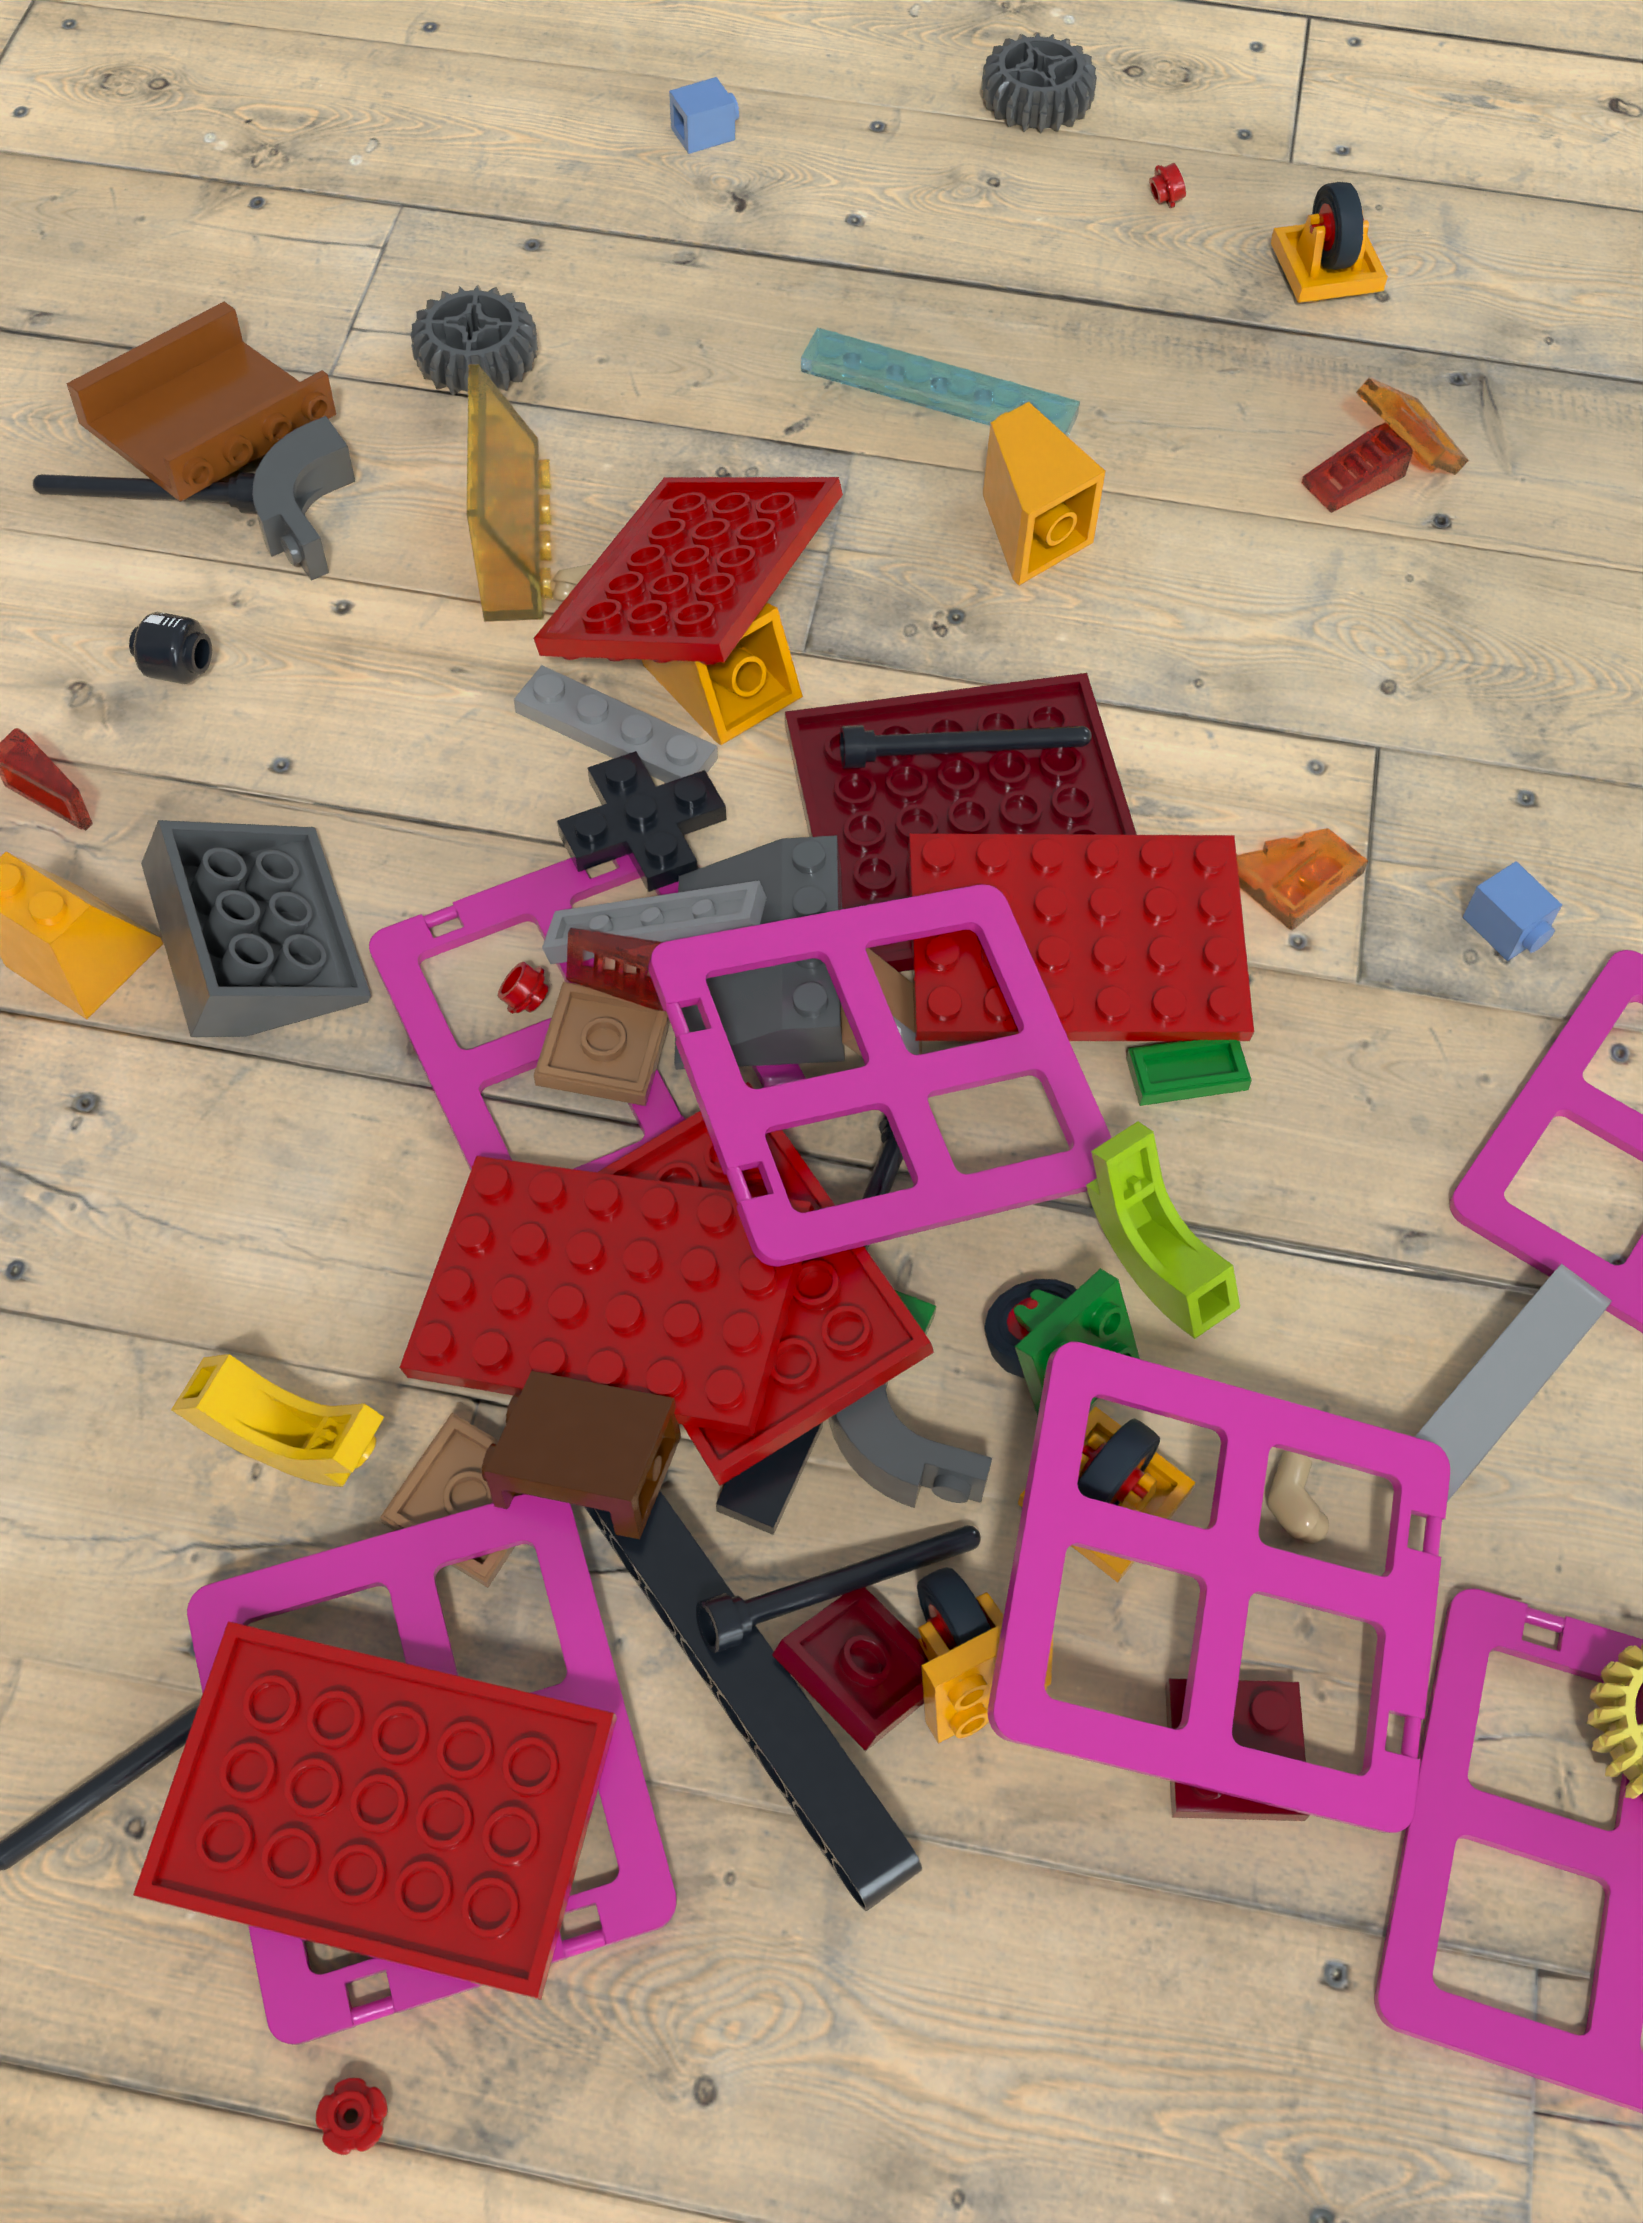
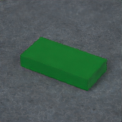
M1237 1040L1179 1041L1129 1048L1126 1057L1139 1106L1247 1091L1252 1082L1240 1041Z

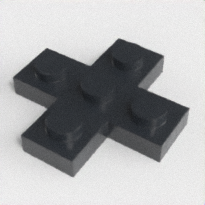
M637 751L587 768L589 782L601 806L557 821L559 836L578 872L629 855L647 891L650 892L679 881V876L698 869L697 860L683 835L727 820L726 806L705 770L655 786Z

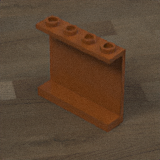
M225 301L66 383L79 424L180 502L267 454L280 439L295 429L324 416L329 419L336 415L328 374L321 370L300 382L243 342L236 310Z

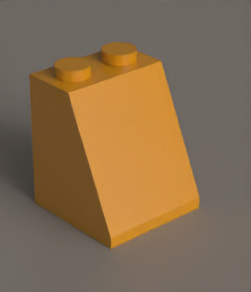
M1030 402L1010 412L1001 414L990 423L983 497L1012 579L1018 585L1025 583L1094 542L1106 472Z
M766 603L725 662L705 665L697 661L657 663L653 660H642L643 666L712 739L720 745L803 697L778 608L769 603Z
M7 851L0 856V957L7 968L86 1020L163 945L159 936L82 887Z

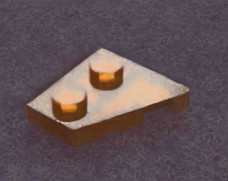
M1370 377L1357 390L1358 396L1415 450L1413 455L1428 470L1434 472L1439 468L1456 475L1469 461L1418 398Z

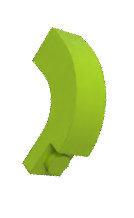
M1137 1121L1092 1150L1091 1153L1097 1178L1086 1185L1092 1207L1117 1257L1139 1288L1154 1305L1194 1339L1240 1308L1233 1264L1199 1240L1176 1211L1163 1182L1154 1131Z

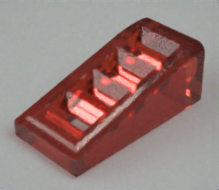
M1382 423L1367 431L1305 474L1302 484L1332 513L1405 477L1413 450L1387 423ZM1348 470H1350L1357 478L1355 479V478L1348 472ZM1334 478L1343 488L1339 490L1330 479Z
M19 728L13 729L0 742V777L4 786L75 827L86 831L93 823L79 789L25 732Z
M570 928L567 943L566 980L650 1009L663 1011L652 978L647 976L652 952L663 942ZM583 950L594 953L593 967L583 965ZM606 957L615 960V970L605 969ZM627 965L636 967V974L626 972Z

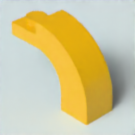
M230 1354L203 1357L171 1409L203 1432L250 1458L300 1479L334 1487H343L354 1469L360 1467L369 1458L376 1445L374 1434L384 1419V1416L365 1403L329 1406L301 1398L268 1381Z

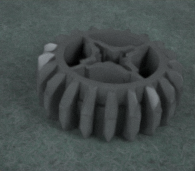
M1037 32L1034 37H1026L1020 34L1016 41L1008 38L1005 39L1003 46H994L992 55L987 56L986 64L983 67L981 90H983L982 98L986 100V109L994 111L995 119H1007L1008 127L1020 125L1023 127L1024 132L1029 128L1038 129L1040 133L1045 128H1051L1058 132L1061 125L1073 127L1075 119H1084L1086 111L1091 109L1096 89V67L1092 65V56L1083 54L1082 46H1071L1070 39L1066 38L1060 41L1055 39L1054 34L1049 37H1041Z
M479 285L474 290L464 291L459 286L458 292L454 294L442 291L439 301L427 300L426 309L417 311V319L415 323L411 324V347L417 367L422 372L424 379L433 381L436 389L448 387L452 395H456L461 390L467 391L470 398L475 392L485 391L490 396L492 389L495 388L508 391L510 381L522 382L523 373L532 371V363L534 358L537 357V333L532 315L527 311L525 303L515 301L513 293L500 295L497 287L492 288L488 292L482 291Z

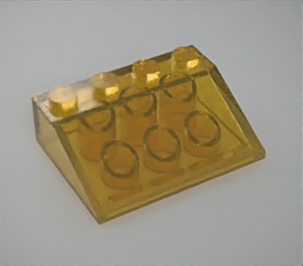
M471 364L468 365L467 520L484 622L543 620L544 599L553 598L551 568H544V561H552L553 559L551 531H543V525H552L550 494L543 495V489H552L550 459H541L537 436L480 365Z

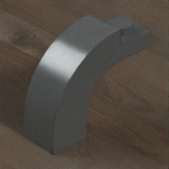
M326 416L307 423L280 439L263 457L253 481L252 495L263 539L271 557L284 552L292 565L298 563L301 565L311 581L328 574L329 570L321 538L306 518L305 513L320 497L355 482L348 445Z
M888 1382L828 1418L833 1437L849 1465L863 1480L883 1495L901 1504L915 1508L920 1488L924 1486L931 1488L937 1497L949 1502L965 1503L969 1499L981 1503L992 1458L931 1441L909 1430L897 1418L890 1406L886 1393Z

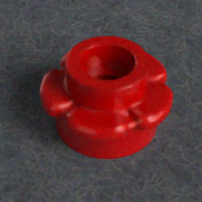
M1175 163L1165 167L1157 165L1154 170L1155 176L1149 179L1151 192L1158 204L1166 201L1169 208H1174L1176 201L1186 197L1183 177Z
M520 962L509 972L498 991V998L508 1005V1012L514 1014L526 1010L531 1013L542 1003L549 988L544 983V969L540 966L532 968L527 963Z
M346 2078L336 2083L334 2092L331 2095L323 2096L316 2110L315 2121L317 2127L323 2130L322 2141L324 2145L332 2152L340 2155H347L351 2150L364 2152L373 2147L383 2134L384 2118L388 2113L387 2101L378 2087L373 2086L370 2088L366 2086V2082L361 2078ZM350 2109H356L358 2112L357 2120L351 2124L347 2123L345 2120L346 2112Z

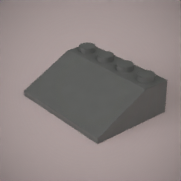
M158 820L141 865L190 1037H247L368 1003L371 994L315 827Z
M837 835L776 840L679 876L678 892L760 880L767 897L760 924L842 910V872ZM812 958L706 979L738 1067L845 1061V1045L842 1043L841 1002L826 965L821 960ZM697 1005L681 1008L690 1032L706 1029ZM675 1043V1069L682 1070L685 1067Z

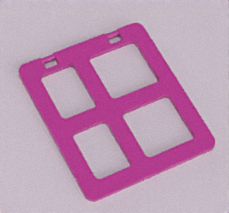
M629 855L612 860L617 869L591 879L586 870L578 872L572 859L569 858L452 902L453 905L425 916L420 914L382 928L371 937L369 942L371 958L470 1171L476 1156L512 1161L481 1093L488 1086L536 1068L551 1018L473 1049H461L456 1044L420 968L421 962L526 921L537 925L545 941L555 911L572 909L573 904L580 900L640 878ZM679 881L655 891L658 895L678 893ZM456 918L459 919L462 928L433 938L429 928ZM599 958L556 963L565 982L659 999L652 978L625 989L613 986ZM798 1064L752 1066L763 1088L806 1079ZM658 1070L655 1073L647 1105L642 1106L628 1103L644 1134L643 1139L574 1169L598 1172L686 1119L680 1114Z
M984 884L666 941L659 944L653 950L648 964L650 976L663 1011L667 1012L676 1037L677 1049L724 1175L727 1174L738 1204L736 1208L755 1256L761 1262L770 1266H784L1086 1192V1185L1097 1178L1091 1151L1112 1137L1008 901L997 888ZM960 930H971L976 933L1019 1030V1034L914 1055L904 1045L867 955L866 948ZM812 958L821 960L826 965L865 1066L760 1089L748 1087L740 1073L706 979ZM697 1005L706 1029L690 1032L681 1008ZM1025 1076L1038 1078L1062 1129L1069 1150L976 1173H960L955 1168L929 1106L928 1098ZM870 1110L883 1112L893 1131L913 1181V1187L806 1213L794 1210L786 1194L765 1134ZM758 1167L768 1195L752 1198L742 1171Z
M1622 950L1616 952L1610 958L1457 1186L1450 1199V1211L1459 1223L1549 1277L1563 1264L1612 1300L1605 1311L1643 1333V1233L1624 1264L1613 1265L1511 1205L1504 1196L1505 1190L1551 1120L1558 1116L1573 1121L1643 1162V1114L1595 1088L1583 1078L1584 1070L1626 1006L1632 1002L1643 1004V955L1632 950Z
M1069 1342L1055 1349L1050 1355L1046 1367L989 1698L988 1720L991 1728L1000 1738L1009 1742L1382 1833H1396L1406 1829L1414 1818L1420 1769V1759H1417L1421 1720L1425 1719L1442 1558L1439 1556L1442 1520L1446 1519L1450 1481V1462L1446 1453L1441 1447L1430 1441L1085 1343ZM1094 1397L1208 1428L1218 1434L1221 1445L1210 1522L1206 1529L1087 1498L1080 1493L1077 1482L1090 1403ZM1272 1447L1380 1476L1391 1482L1394 1494L1385 1571L1382 1576L1269 1547L1260 1540L1258 1533L1268 1456ZM1411 1514L1426 1518L1422 1551L1407 1548ZM1073 1545L1193 1577L1198 1582L1200 1588L1182 1720L1178 1728L1171 1729L1055 1700L1046 1693L1044 1686L1065 1555L1069 1546ZM1254 1593L1365 1622L1372 1625L1376 1630L1377 1644L1363 1767L1357 1775L1238 1745L1233 1739L1232 1725L1250 1597ZM1389 1713L1404 1717L1401 1754L1385 1751Z
M522 1494L513 1497L508 1509L494 1507L493 1503L211 1583L198 1589L188 1603L187 1617L202 1693L204 1692L228 1621L247 1626L259 1620L377 1586H382L389 1590L406 1664L458 1676L435 1580L438 1571L449 1565L518 1545L527 1544L532 1546L537 1553L567 1674L561 1683L530 1693L613 1712L617 1717L598 1790L619 1872L616 1879L609 1884L569 1896L565 1914L596 1905L602 1928L563 1941L559 1932L551 1964L658 1930L672 1919L677 1905L676 1893L570 1503ZM248 1926L267 2024L273 2036L287 2044H304L354 2028L360 2024L404 2012L483 1986L377 1958L325 1974H315L310 1967L305 1940ZM386 1972L391 1996L352 2008L347 1984Z
M1465 1589L1452 1599L1446 1612L1419 1756L1420 1769L1415 1814L1405 1831L1375 1990L1374 2004L1376 2012L1381 2021L1396 2032L1643 2114V2051L1640 2045L1643 2025V1793L1635 1799L1625 1798L1626 1786L1630 1780L1622 1773L1615 1827L1612 1831H1606L1477 1790L1470 1784L1468 1779L1490 1652H1502L1604 1683L1600 1677L1602 1669L1611 1661L1618 1662V1655L1628 1646L1636 1645L1641 1649L1643 1639L1565 1616L1563 1618L1527 1607L1528 1604L1480 1589ZM1528 1623L1559 1633L1557 1650L1522 1640L1524 1624ZM1643 1684L1639 1688L1635 1704L1638 1725L1643 1724ZM1458 1839H1468L1595 1880L1603 1887L1605 1899L1587 2025L1583 2035H1575L1442 1991L1434 1983L1433 1969L1455 1844Z

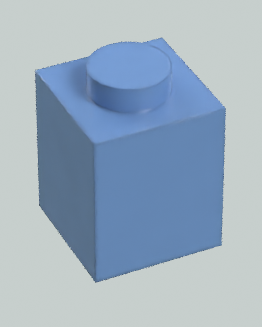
M717 77L669 91L671 129L688 154L735 140V120L739 119L738 103L733 93H728Z
M1515 861L1476 887L1463 918L1506 961H1509L1526 949L1530 953L1537 951L1550 940L1555 933L1552 924L1562 904Z

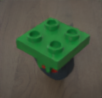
M1101 1268L1078 1289L1071 1284L1057 1279H1034L1017 1284L1001 1294L987 1313L984 1329L991 1355L1006 1372L1025 1378L1037 1417L1047 1362L1052 1352L1060 1346L1069 1342H1081L1140 1359L1119 1279ZM1094 1397V1398L1091 1400L1090 1408H1091L1093 1402H1095L1098 1398H1095V1397Z

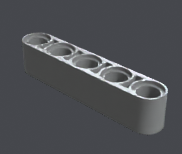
M1563 1264L1555 1270L1415 1435L1416 1438L1437 1444L1444 1450L1449 1459L1450 1481L1447 1502L1612 1302L1611 1299Z

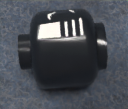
M153 612L147 615L138 627L133 629L129 639L130 653L134 656L138 669L144 676L149 678L188 684L194 681L199 674H203L211 662V640L205 634L200 623L189 617Z

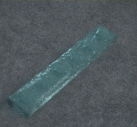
M818 327L801 356V372L989 426L1001 414L1010 412L1027 402H1030L1066 436H1069L1078 417L1080 401Z

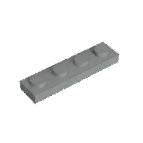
M543 665L540 666L514 698L515 712L609 757L617 758L637 751L649 775L665 783L703 770L708 773L718 759L716 745Z
M760 880L559 910L554 912L542 949L550 964L586 961L591 958L619 954H636L641 951L654 950L659 944L666 941L760 925L767 897Z

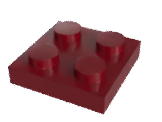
M866 1587L844 1594L785 1636L772 1654L865 1752L924 1704L922 1665L929 1662L920 1646L919 1640Z
M1169 1678L1165 1685L1167 1728L1176 1729L1181 1723L1187 1679ZM1239 1680L1232 1725V1736L1235 1742L1243 1747L1306 1762L1299 1682ZM1170 1781L1172 1818L1306 1821L1310 1816Z

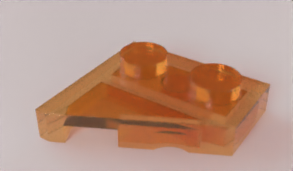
M1329 828L1307 832L1296 839L1284 837L1266 841L1263 850L1237 855L1240 888L1291 931L1361 876L1368 863L1365 857Z

